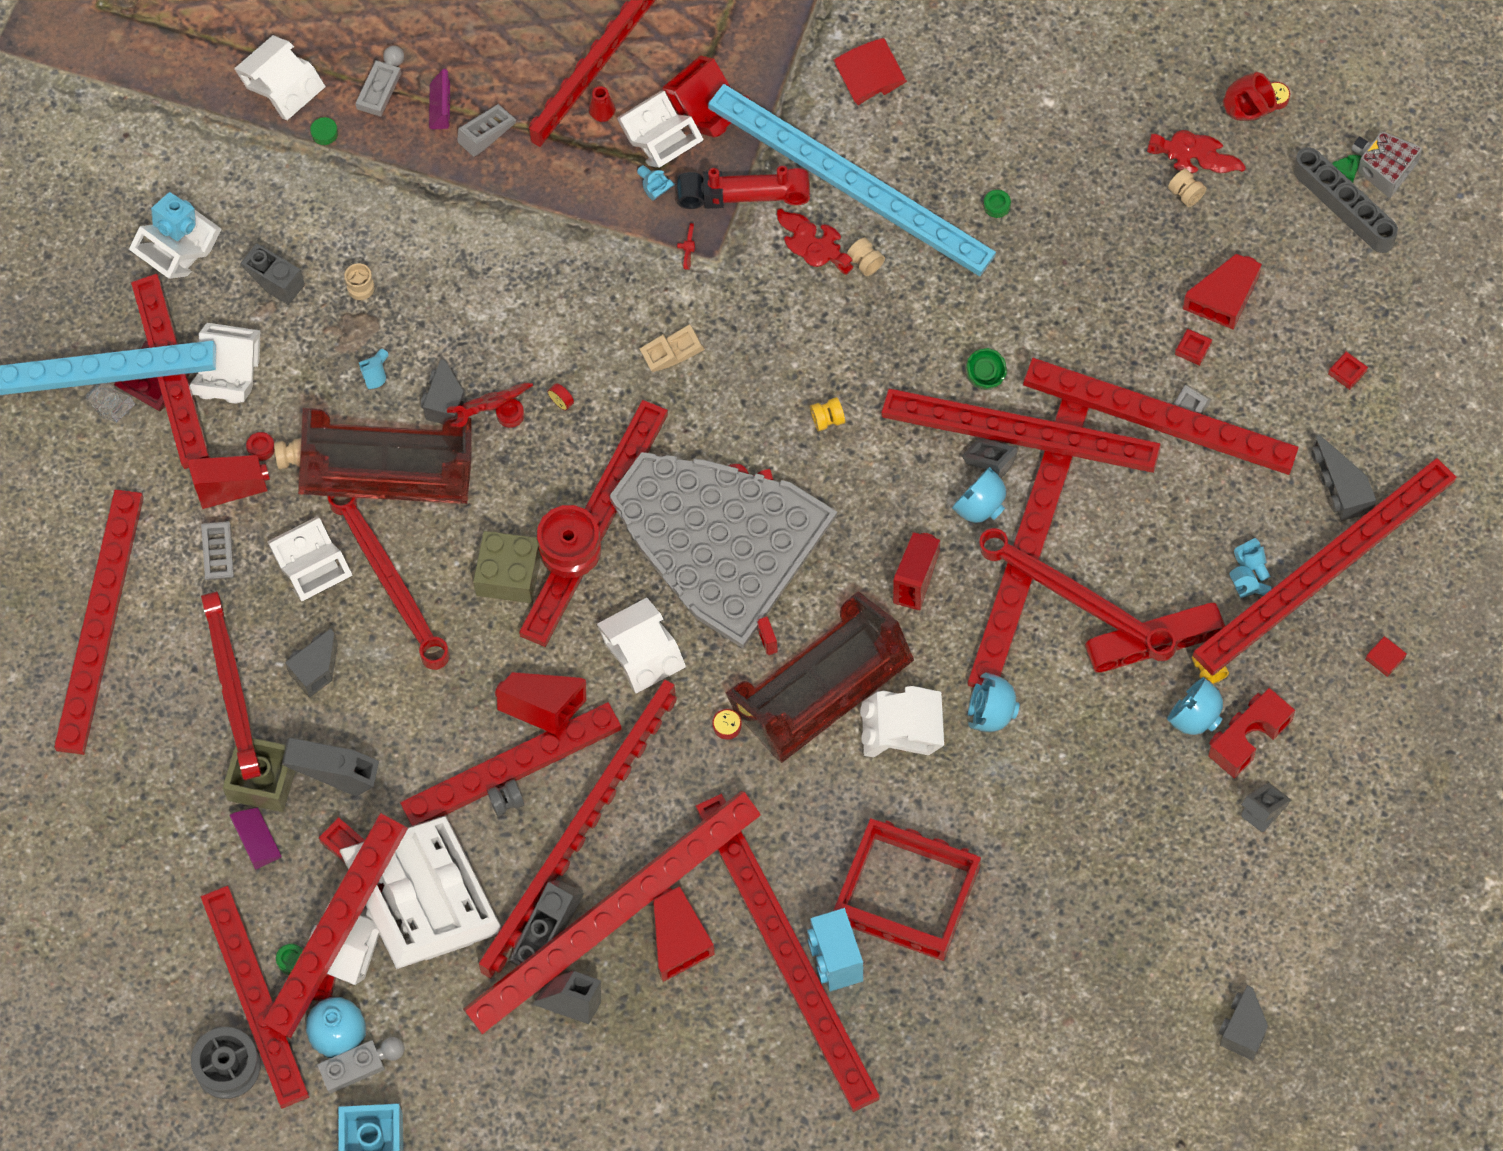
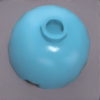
M989 467L957 500L952 509L970 522H983L989 517L995 520L1005 509L1001 505L1006 498V487L1003 480Z
M986 672L980 676L985 678L982 685L976 683L968 708V715H973V723L968 722V725L971 729L994 732L1006 727L1011 718L1015 719L1017 717L1020 705L1019 702H1016L1015 690L1009 682L1002 677Z
M1202 677L1186 691L1188 693L1182 701L1179 699L1167 717V720L1173 727L1185 734L1197 735L1207 729L1212 732L1222 721V718L1219 716L1223 709L1221 693L1213 683Z
M329 997L319 1001L310 1010L306 1019V1034L312 1048L331 1059L361 1044L362 1039L364 1040L366 1036V1022L361 1010L350 1000L342 997Z

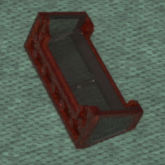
M303 408L298 494L467 504L472 461L471 418H468L467 423L463 427H451L450 423L457 420V417H453L444 422L442 430L330 424V416L324 410Z
M859 591L843 603L840 609L842 621L755 688L750 682L742 681L726 692L733 710L739 714L746 726L781 763L914 661L899 622Z

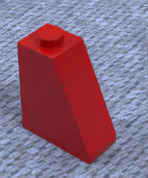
M1235 254L1187 291L1183 310L1234 330L1260 277L1262 264L1252 257Z
M257 455L202 458L187 461L202 509L267 492L265 481L270 480L266 464L260 465Z
M913 532L893 580L894 604L921 610L940 553V539H936L935 536L929 533L918 534Z
M512 672L496 688L497 710L556 735L586 702V679Z
M680 886L673 890L669 888L661 893L654 900L659 974L662 982H665L715 955L714 944Z

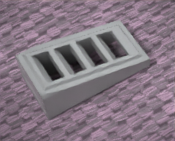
M497 104L458 128L457 141L475 157L516 123V119ZM494 117H497V118L501 121V123L499 124V123H498L495 119H493V118H494Z
M230 522L201 524L205 580L234 578ZM225 534V538L209 540V535ZM225 544L226 549L210 550V545ZM226 555V559L210 561V556ZM227 565V570L211 572V566Z

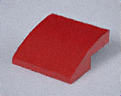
M885 38L858 46L833 59L857 105H860L879 92L886 95L907 82Z

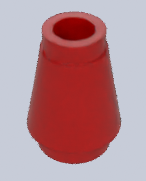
M598 86L592 92L589 113L596 121L606 122L615 114L616 108L608 90L603 86Z

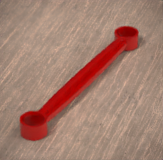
M347 483L333 485L327 495L330 508L335 514L343 515L374 573L420 644L419 653L423 665L431 670L443 668L448 663L450 657L448 646L443 639L433 636L402 578L357 509V497L354 488ZM340 493H348L352 496L351 501L346 505H336L333 503L334 497ZM437 646L444 650V655L437 660H429L424 657L425 652L431 647Z
M987 529L980 536V551L987 560H1005L1079 608L1146 644L1148 654L1154 660L1166 661L1174 656L1176 652V638L1169 629L1157 628L1152 630L1078 582L1009 545L1007 535L1000 529ZM991 538H998L1004 542V546L998 551H989L984 547V544ZM1163 637L1170 640L1172 646L1167 651L1160 652L1152 648V641Z
M216 591L201 595L209 625L218 678L223 688L222 696L236 744L242 776L244 780L261 776V771L253 745L238 668L225 624V616L219 593Z

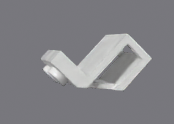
M273 35L234 69L247 89L268 97L281 118L288 120L326 86L308 61L294 55L291 51L294 46L289 41Z
M665 91L658 92L617 117L629 142L635 147H641L649 157V159L645 160L649 166L661 167L704 140L691 116L676 114ZM688 125L693 134L685 135L681 129Z
M195 210L196 226L190 234L183 236L178 242L170 236L163 235L155 226L146 225L139 227L129 250L169 279L186 277L192 272L188 268L196 259L206 257L211 252L221 228ZM143 236H146L148 239L152 241L150 243L140 244Z
M206 323L199 332V342L214 341L216 345V370L198 372L190 383L192 394L199 395L202 399L220 398L225 399L229 403L244 402L252 390L253 367H258L260 330Z
M318 516L267 541L282 572L291 580L294 586L293 592L301 601L353 576L341 551L331 542ZM335 559H338V561H339V563H340L339 566H338L337 563L335 562Z
M648 598L597 623L606 647L623 666L630 686L635 693L686 667L677 643L660 623L663 617Z
M908 686L905 687V693L897 694L880 691L862 701L860 714L863 722L862 743L864 744V756L875 757L888 748L930 755L944 746L941 692Z
M364 908L327 973L354 985L365 979L380 935L368 909ZM317 925L314 926V928H313V930H312V932H311L310 937L312 936V934H313L314 930L316 929Z

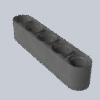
M1311 147L1300 149L1294 166L1296 178L1373 250L1379 253L1391 251L1398 232L1396 223L1319 151ZM1303 163H1308L1312 166H1306ZM1322 181H1329L1330 183H1329V184H1326V183H1323ZM1345 198V199H1348V200H1350V201H1347V202H1346V201H1343V200H1341V199ZM1360 216H1365L1369 219H1362ZM1379 234H1385L1389 237H1382Z

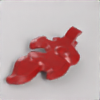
M1181 130L1172 136L1171 141H1168L1158 134H1151L1147 152L1151 154L1166 153L1170 160L1177 159V163H1174L1173 166L1179 171L1188 169L1191 173H1196L1198 168L1191 164L1190 160L1192 158L1198 160L1201 168L1210 169L1216 173H1228L1235 170L1244 172L1246 169L1244 163L1237 157L1219 154L1216 150L1221 149L1223 144L1213 137L1195 135L1190 131Z
M778 209L777 219L780 225L794 234L793 237H784L785 244L790 251L803 257L805 262L813 267L823 266L831 261L845 275L854 268L850 264L853 259L848 254L839 252L841 246L834 244L835 240L841 239V235L836 229L823 224L821 229L824 235L821 238H817L815 236L817 231L815 224L811 223L805 216Z
M522 383L506 390L485 394L479 398L467 401L462 406L448 407L447 413H457L458 415L457 420L450 423L451 427H463L467 423L469 416L486 410L491 411L502 406L505 402L523 394L533 386V383Z

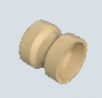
M1184 169L1173 177L1168 185V189L1174 195H1179L1181 201L1187 207H1191L1203 197L1207 188L1200 181L1196 182L1193 179L1194 175L1188 169Z
M861 238L856 241L847 252L853 259L852 262L859 265V270L865 276L875 273L885 261V257L878 250L875 251L873 249V244L867 238Z
M356 263L346 269L344 279L349 295L356 300L369 298L374 292V282L369 267L365 264Z
M303 438L294 439L289 445L284 441L274 442L279 470L287 469L290 463L298 467L307 466Z

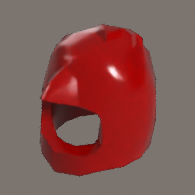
M1253 72L1236 79L1227 88L1223 99V107L1227 115L1237 121H1254L1274 112L1277 108V99L1270 80L1263 73Z

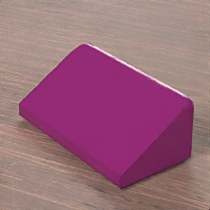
M442 69L430 83V129H449L450 79L447 69Z
M258 807L234 812L229 815L255 870L282 858Z

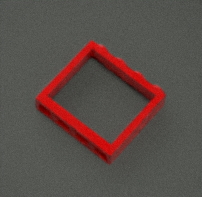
M870 818L833 911L845 908L852 929L944 961L978 875L981 857L969 853L967 848L959 850L951 847L942 839L934 838L931 840L922 837L921 833L916 830H903L894 827V824L886 820L884 823ZM875 839L967 871L942 939L849 906Z

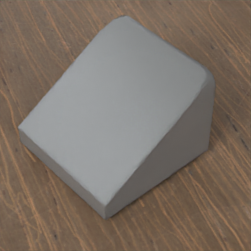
M1185 385L1173 405L1202 414L1212 399L1193 387Z

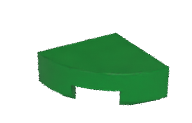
M1348 155L1346 158H1342L1332 164L1353 183L1361 156Z

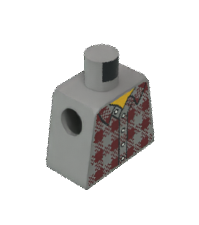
M1381 132L1373 143L1359 136L1351 150L1362 156L1358 168L1359 173L1391 199L1419 163L1422 148L1388 133Z

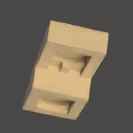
M690 324L668 338L661 335L640 348L652 372L671 367L705 350Z

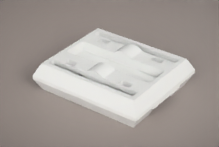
M446 815L408 827L405 836L378 882V885L382 883L385 885L382 893L376 885L366 903V907L396 969L473 945L475 942L498 935L502 928ZM436 840L441 849H435L434 844ZM364 842L340 849L348 870ZM467 901L472 911H466L465 905ZM398 919H401V920H402V925H401L400 930H399V928H398V926H397L395 920H398ZM411 923H412V926H413V929H414L413 931H412L411 928H410V924H411ZM408 933L410 937L406 938L405 942L402 934L404 935Z

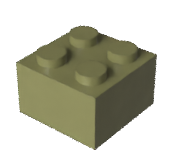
M484 531L473 580L476 596L532 603L541 561L537 538Z
M252 738L261 776L248 780L243 779L235 745L223 785V791L227 800L284 812L296 772L281 765L286 745Z

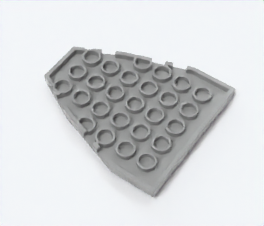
M641 452L610 495L611 503L642 554L697 620L741 648L745 647L757 630L758 619L766 617L837 516V511L791 482L767 480L764 478V475L755 473L754 476L738 472L737 468L706 460H678L676 456L666 455L659 457L655 454Z

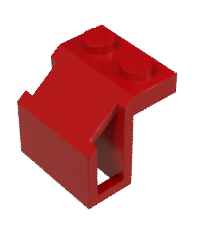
M700 55L662 87L678 115L686 114L691 116L700 134L717 137L722 135L727 130V126L731 124L728 120L708 109V103L721 86L725 84L730 87L714 58Z

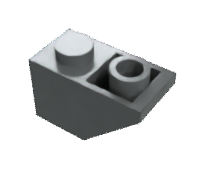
M257 243L240 263L267 293L287 305L292 302L305 286L301 269Z
M440 359L437 369L434 368L431 372L429 380L431 386L429 392H425L422 396L421 408L424 410L426 420L451 426L450 423L455 422L458 415L457 413H447V408L450 406H462L466 402L464 392L447 362Z
M332 629L316 635L312 639L311 644L303 650H297L292 653L288 661L285 662L289 675L309 698L333 679L338 643Z
M575 971L555 977L543 986L534 1001V1005L589 1024L601 1004V980Z
M1247 985L1243 994L1239 992L1236 994L1231 1005V1009L1235 1010L1231 1020L1225 1018L1218 1034L1223 1036L1220 1046L1254 1061L1266 1035L1268 1024L1253 987Z

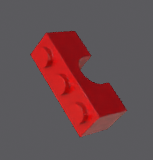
M1270 688L1263 694L1257 693L1250 700L1249 708L1243 714L1238 712L1230 720V727L1224 733L1221 731L1216 733L1209 742L1211 746L1208 757L1234 779L1255 757L1256 748L1246 739L1248 733L1260 731L1274 740L1293 721L1295 709Z

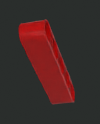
M1207 603L1143 622L1152 630L1166 628L1172 631L1176 638V650L1206 642L1225 627L1216 603ZM1120 630L1094 637L1085 643V648L1096 673L1106 672L1151 658L1146 644ZM1161 637L1153 640L1151 646L1156 651L1163 652L1170 649L1172 643L1167 638Z

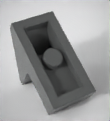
M979 437L962 455V458L966 464L985 469V471L990 467L1002 478L1013 466L1018 450L1014 446Z
M1268 782L1246 796L1241 804L1245 807L1241 816L1260 832H1264L1289 805L1291 799Z

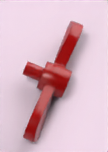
M694 223L689 224L687 240L684 243H677V248L684 249L685 252L684 270L690 269L691 252L695 251V241H692Z

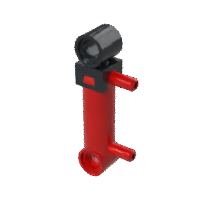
M783 165L777 168V174L723 176L722 171H719L717 168H711L709 171H703V176L696 172H686L677 177V204L685 209H697L704 204L705 209L724 208V203L784 201L789 205L797 206L806 204L810 200L809 172L800 168L787 170V167Z

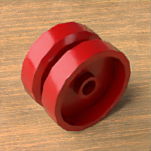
M576 505L559 506L551 509L542 517L537 527V542L544 566L551 573L563 578H577L590 572L597 565L601 557L600 531L595 517L586 509Z

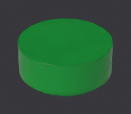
M318 118L310 127L312 139L319 145H329L338 137L337 125L330 118Z
M1002 190L988 192L984 197V211L993 218L1006 216L1011 208L1010 196Z
M296 944L282 946L276 954V963L279 970L286 975H290L303 949Z

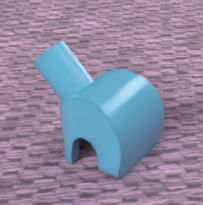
M646 166L639 167L637 171L638 175L644 179L643 188L646 194L653 201L675 185L665 177L664 171H650Z
M380 349L374 357L358 362L368 389L378 388L386 380L383 363L389 354L384 349Z
M1257 538L1235 548V558L1240 566L1254 570L1260 582L1271 577L1264 565L1267 563L1264 547H1261Z
M1240 566L1229 573L1240 598L1254 593L1264 596L1271 590V586L1259 583L1253 571L1248 567Z

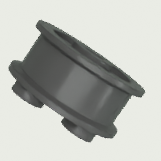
M220 1027L210 1030L196 1042L191 1054V1068L199 1085L205 1092L216 1098L231 1099L245 1094L254 1086L260 1074L261 1061L253 1041L246 1033L236 1028Z

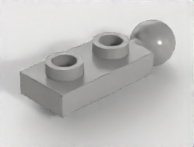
M389 46L385 49L383 53L385 63L375 61L355 103L357 110L382 116L402 74L401 68L397 66L403 63L404 52L398 46Z
M397 1037L386 1038L382 1042L381 1048L378 1049L373 1040L317 1065L327 1091L331 1094L385 1070L382 1060H398L404 1054L405 1047L403 1042Z

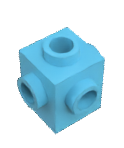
M171 192L166 194L151 208L153 226L158 228L163 235L170 236L177 242L183 236L190 234L196 226L195 209L188 201L181 200Z

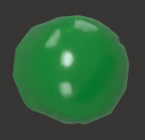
M984 348L974 351L969 356L965 365V372L968 381L974 387L981 390H992L998 387L1005 379L1007 367L1005 359L998 351Z

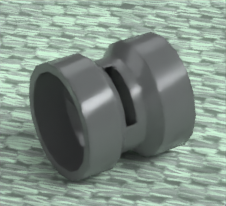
M514 779L505 782L503 787H493L487 790L497 817L505 814L507 809L512 807L517 809L525 806ZM501 793L504 794L507 804H505L504 798Z

